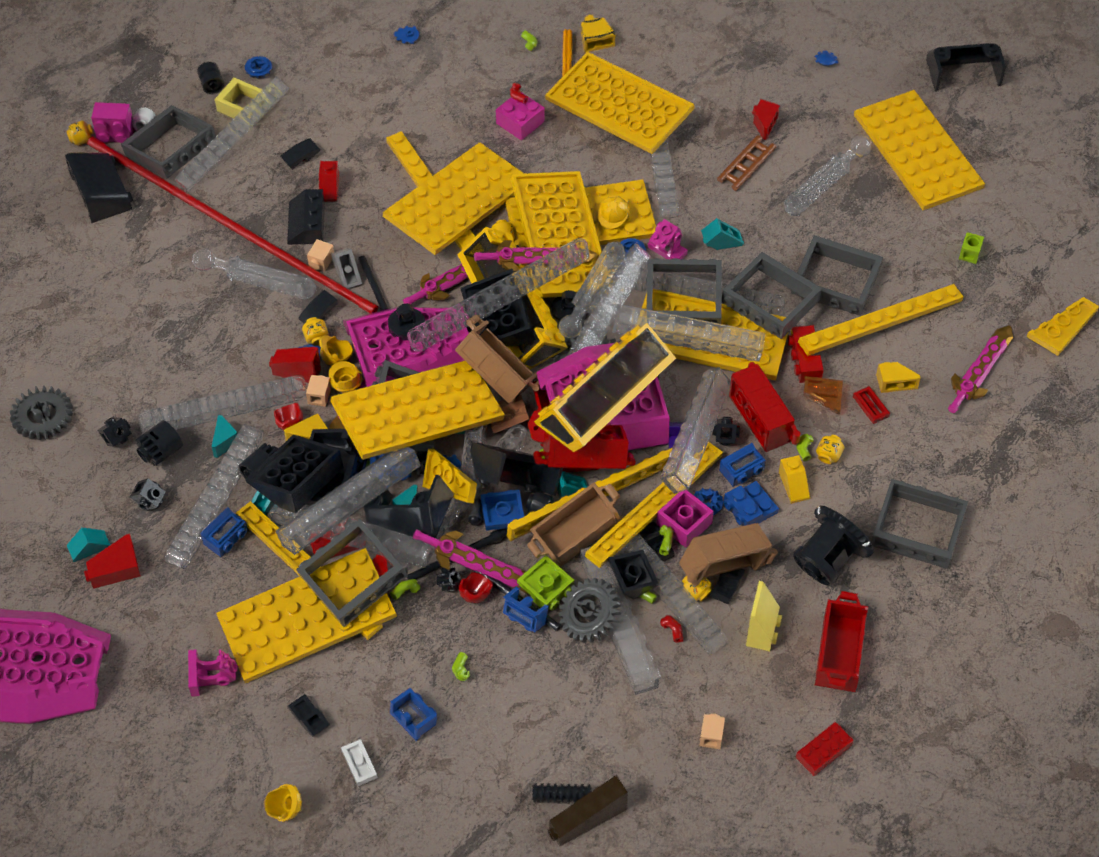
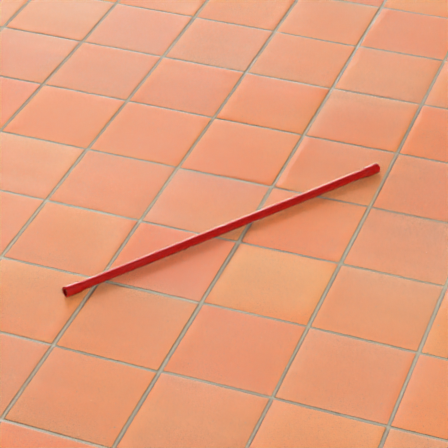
M94 136L89 138L87 144L93 149L102 153H109L110 156L113 155L115 161L358 305L369 314L378 311L379 307L366 298L360 297L110 148Z

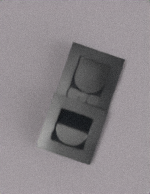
M309 138L294 145L280 157L293 170L304 159L309 161L321 149Z
M323 290L303 310L299 320L304 324L307 319L312 317L324 320V314L338 304L337 299L326 290Z
M653 521L640 531L638 535L651 557L659 564L675 555L672 548L666 556L659 553L664 536L660 535V529Z
M741 568L721 573L711 591L710 597L729 604L743 578L745 570Z
M306 694L288 705L290 712L312 737L330 725Z

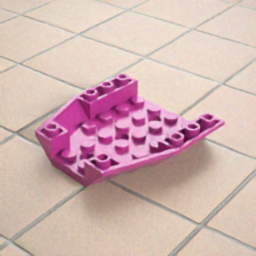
M398 307L343 320L347 335L351 337L360 363L366 387L372 386V383L376 382L377 377L374 376L377 366H381L384 360L417 372H424L465 361L455 351L469 334L459 308L412 307L424 315L425 329H423L419 337L406 341L396 335L393 337L388 329V318ZM443 327H449V328H451V329H449V330H443L442 328H443ZM373 344L378 345L376 348H370L369 346ZM387 375L385 382L391 381V380H394V379H397V378H394V377H391V376H388V375Z
M629 342L611 358L636 377H639L653 364V360ZM614 343L584 347L537 371L540 389L547 390L549 401H552L558 395L561 397L563 395L562 390L570 384L573 386L575 384L574 379L582 373L585 375L587 373L585 369L592 363L597 364L599 362L597 358L605 352L608 354L610 352L608 348ZM608 362L588 379L600 389L608 390L609 395L613 398H617L633 383L632 379ZM658 377L607 424L623 425L629 441L628 450L667 445L669 443L670 418ZM585 383L572 394L573 401L566 402L591 421L610 404L607 399ZM563 406L558 409L569 424H586ZM554 416L555 420L553 421V423H560L559 420Z
M0 609V652L2 653L0 657V722L31 724L95 709L99 694L96 684L102 655L108 653L111 634L54 612ZM43 655V659L41 661H33V658L35 656ZM77 658H84L83 663L79 665L74 664Z

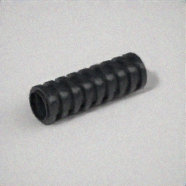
M534 783L532 800L534 803L537 800L540 803H543V801H547V803H550V801H554V803H557V801H560V803H563V801H567V803L574 801L575 803L590 793L592 786L590 784H587V786H584V784H581V786H577V784H574V786H570V784H567V786H564V784L557 786V783L551 786L550 783H547V785H544V783L540 785Z

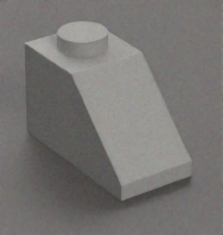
M346 248L331 253L342 285L348 289L362 284L352 249Z

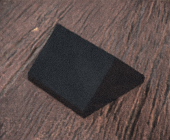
M644 550L608 557L607 560L623 594L634 600L659 585Z

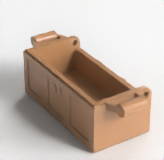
M474 315L467 320L466 323L472 331L458 345L455 351L502 398L511 403L529 386L534 391L540 389L537 374H533L488 328L479 336L489 324L487 320L483 321L478 315Z
M593 482L531 528L530 531L534 536L527 544V547L536 558L548 555L553 562L561 567L621 521L617 510L613 507L620 498V495L611 484L598 487ZM606 490L613 501L610 502L602 491ZM534 541H538V543L544 549V552H541V550L538 548Z
M754 523L694 537L679 564L687 575L688 582L696 586L699 585L704 577L749 567L750 565L753 570H759L760 567L771 564L778 551L772 548L773 545L759 524Z

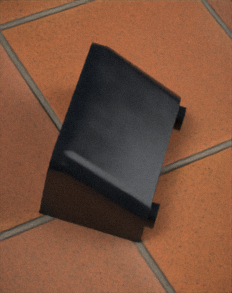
M71 152L64 155L70 176L75 181L83 198L91 223L132 210V195L130 191L126 192L115 168L116 161L113 155L110 156L109 153Z
M312 429L310 440L340 449L344 468L304 506L339 513H352L357 502L367 459L362 460L346 429Z

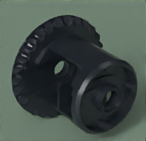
M820 505L814 510L815 517L821 524L819 529L804 546H799L794 551L793 557L799 567L813 579L823 585L832 586L838 579L837 573L853 554H856L858 557L869 558L875 550L871 541L855 524L837 511Z

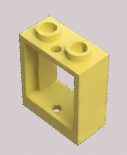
M233 78L215 98V104L218 112L251 126L268 109L270 100L267 91ZM240 93L256 100L248 110L232 103Z

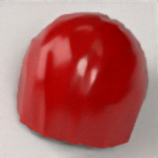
M292 403L274 411L275 423L278 428L284 431V429L303 421V412L299 404Z
M472 572L467 578L461 580L459 593L465 601L478 604L489 596L493 582L480 573Z

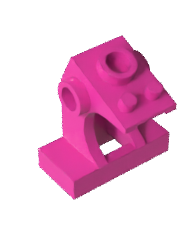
M665 219L657 224L655 232L648 242L649 249L666 259L678 258L682 260L687 255L688 250L680 245L682 234L679 227ZM667 246L670 247L669 251H666V250H664V249H665Z
M196 649L188 650V687L191 697L200 696V686H226L230 682L235 681L238 670L236 661L222 650H219L216 660L201 661ZM220 670L218 674L208 676V671Z

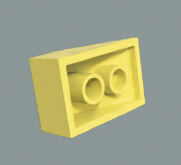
M759 581L751 612L746 646L770 651L771 645H776L778 633L775 632V628L780 627L782 615H778L780 606L762 581Z

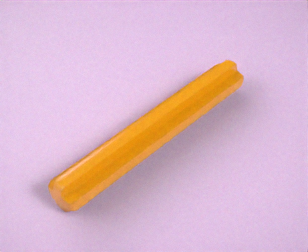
M564 29L562 77L572 68L571 29Z

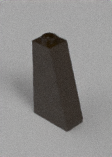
M615 775L550 819L547 831L552 841L556 840L559 846H562L626 811L628 792L618 776Z

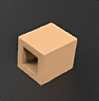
M316 240L307 254L309 266L315 270L325 272L332 261L333 245Z
M311 375L306 391L308 404L326 407L331 391L330 377Z
M704 714L699 746L714 749L721 748L725 717H720L717 714Z

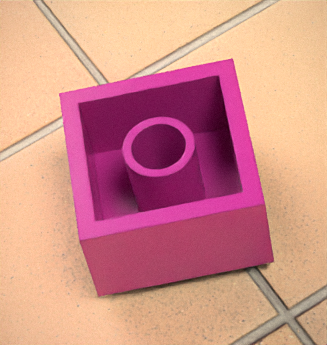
M510 97L496 109V124L521 141L545 122V108L530 97H528L526 104Z
M95 102L91 119L97 139L102 142L123 143L134 134L135 129L132 124L133 116L130 104Z
M683 488L657 512L656 525L660 528L663 525L671 527L673 529V538L686 548L694 537H698L712 524L714 511Z

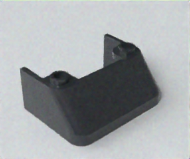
M995 43L938 47L930 50L926 57L935 91L939 90L942 76L941 66L991 62L997 84L1002 86L1006 64L1000 46Z
M472 442L470 452L475 476L479 478L480 483L499 485L500 481L523 486L524 491L535 493L538 490L556 496L563 468H549L547 464H536L533 455L529 453Z
M435 475L430 490L417 493L412 499L411 504L389 505L393 495L378 477H374L363 503L367 527L381 543H425L414 539V532L417 529L424 534L436 538L454 493L439 475Z

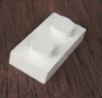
M361 739L341 747L357 786L377 778L376 771Z

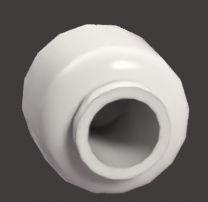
M148 108L138 109L132 118L134 129L136 131L140 130L154 119L156 114Z

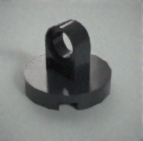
M567 290L562 293V297H556L551 305L552 316L562 325L566 326V322L569 321L570 325L573 326L574 319H576L577 324L582 319H586L588 304L582 296L574 291Z
M402 304L388 318L389 332L393 337L396 335L405 341L413 340L419 337L423 329H425L424 315L417 309L412 308V305Z

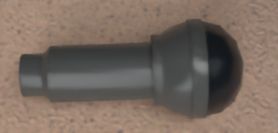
M479 498L475 499L472 512L468 516V522L474 526L480 524L482 519L480 516L481 499Z

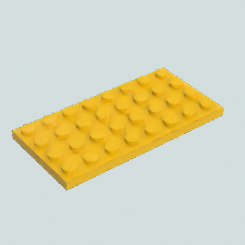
M586 52L545 94L547 101L650 154H653L695 109L693 103L589 52Z
M915 90L854 110V116L922 210L984 188V181Z
M479 142L383 211V217L436 255L502 206L508 198L514 197L510 179L511 175L524 173Z
M580 171L512 174L510 179L527 247H585L597 254L589 262L532 264L538 290L543 295L542 298L562 297V293L567 290L574 291L578 295L610 294L612 288Z
M643 179L585 187L600 246L620 243L628 238L638 240L650 239L654 234L656 224ZM610 196H621L627 201L630 207V214L619 228L606 229L599 222L598 213L600 205L604 199ZM515 197L508 198L505 201L508 220L514 226V243L519 245V248H525L527 243Z
M653 289L652 310L716 311V302ZM647 293L636 324H639L640 327L646 323ZM721 303V327L650 326L676 359L734 372L745 369L750 362H754L760 366L768 379L775 381L788 337L787 333L780 339ZM772 314L773 316H775L776 318L780 319L781 321H783V320L786 318V317H783V316H778V315ZM648 328L635 338L636 340H644L645 346L650 344L652 351L656 350L658 355L663 356L667 353Z
M466 361L331 396V403L362 460L504 420L505 416L484 379Z
M366 548L322 566L309 575L338 610L380 578ZM297 577L216 613L245 684L397 617L386 593L343 627L301 577Z

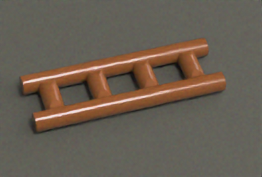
M757 135L717 177V180L722 183L726 179L734 183L732 189L737 191L776 149V145L771 143L769 146L760 143L762 138ZM757 148L763 153L757 157L750 152ZM745 158L753 162L749 168L741 164ZM734 169L743 172V174L739 178L735 177L731 173L734 171Z

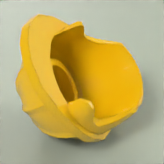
M610 196L604 199L600 205L598 213L599 222L606 229L619 228L628 218L630 207L621 196Z
M323 335L319 339L320 355L327 365L347 361L353 353L352 345L347 340H338L336 336L331 337L328 335Z
M348 361L337 362L329 370L332 387L341 393L356 390L363 380L361 371Z
M284 784L268 792L264 802L267 815L281 822L293 819L301 811L302 805L300 793L297 787L292 784Z

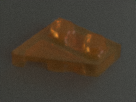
M805 376L803 396L836 414H840L843 380Z

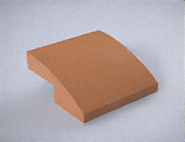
M519 395L511 403H508L505 399L499 401L498 404L505 414L504 420L490 424L493 432L497 433L529 420L522 395Z

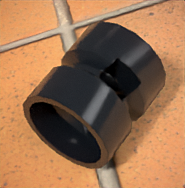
M205 62L198 67L197 74L205 93L216 94L224 88V81L216 63Z

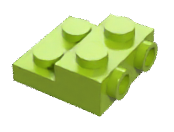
M545 555L517 579V584L531 595L533 602L541 608L546 604L549 606L548 610L554 611L559 606L560 600L563 597L567 598L566 592L572 591L571 587L574 585V579Z

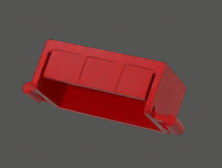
M750 362L747 368L732 373L729 397L763 450L768 452L790 442L797 445L800 439V431L797 430L794 424L795 419L760 366Z
M545 424L565 440L570 442L573 439L562 424ZM570 424L577 434L587 426V424ZM605 425L586 445L575 452L545 431L543 451H535L533 453L536 464H547L549 468L625 469L627 465L634 466L636 464L633 454L628 453L629 441L623 425Z
M841 591L836 600H827L815 686L856 693L868 606L860 605L859 598L857 597L858 593ZM840 599L856 601V603L840 601Z

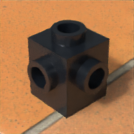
M114 416L104 422L105 425L97 430L107 446L112 447L125 443L128 440V436L132 434L127 420L119 417L114 418Z
M724 416L721 419H717V424H713L712 435L716 436V442H719L721 445L735 444L736 437L739 438L740 426H737V421L733 420L732 417ZM722 428H730V430L728 432H724Z
M147 478L137 482L130 498L141 509L148 511L158 508L163 503L162 498L166 491L160 488L158 483Z

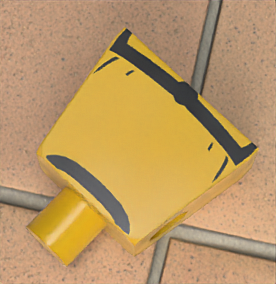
M587 15L584 19L585 21L581 22L584 52L614 47L615 32L605 18H594L593 15Z

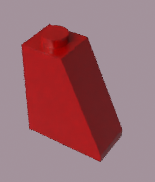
M318 347L277 349L269 362L272 374L309 383L311 375L319 376L321 372Z
M130 534L124 535L86 562L87 570L84 571L86 581L91 582L93 589L141 577Z

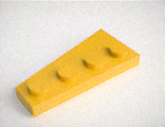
M1082 297L1068 306L1062 313L1054 315L1048 322H1043L1037 329L1029 331L1026 337L1059 356L1098 311L1099 306Z
M428 449L422 487L430 489L435 475H439L454 493L453 498L466 503H474L477 483L435 449Z

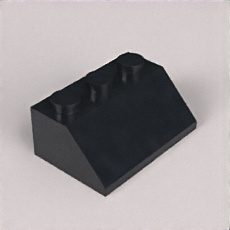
M305 189L289 201L287 245L314 244L316 240L324 241L325 201L323 189Z

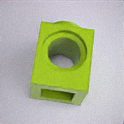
M967 232L959 260L976 264L984 237Z

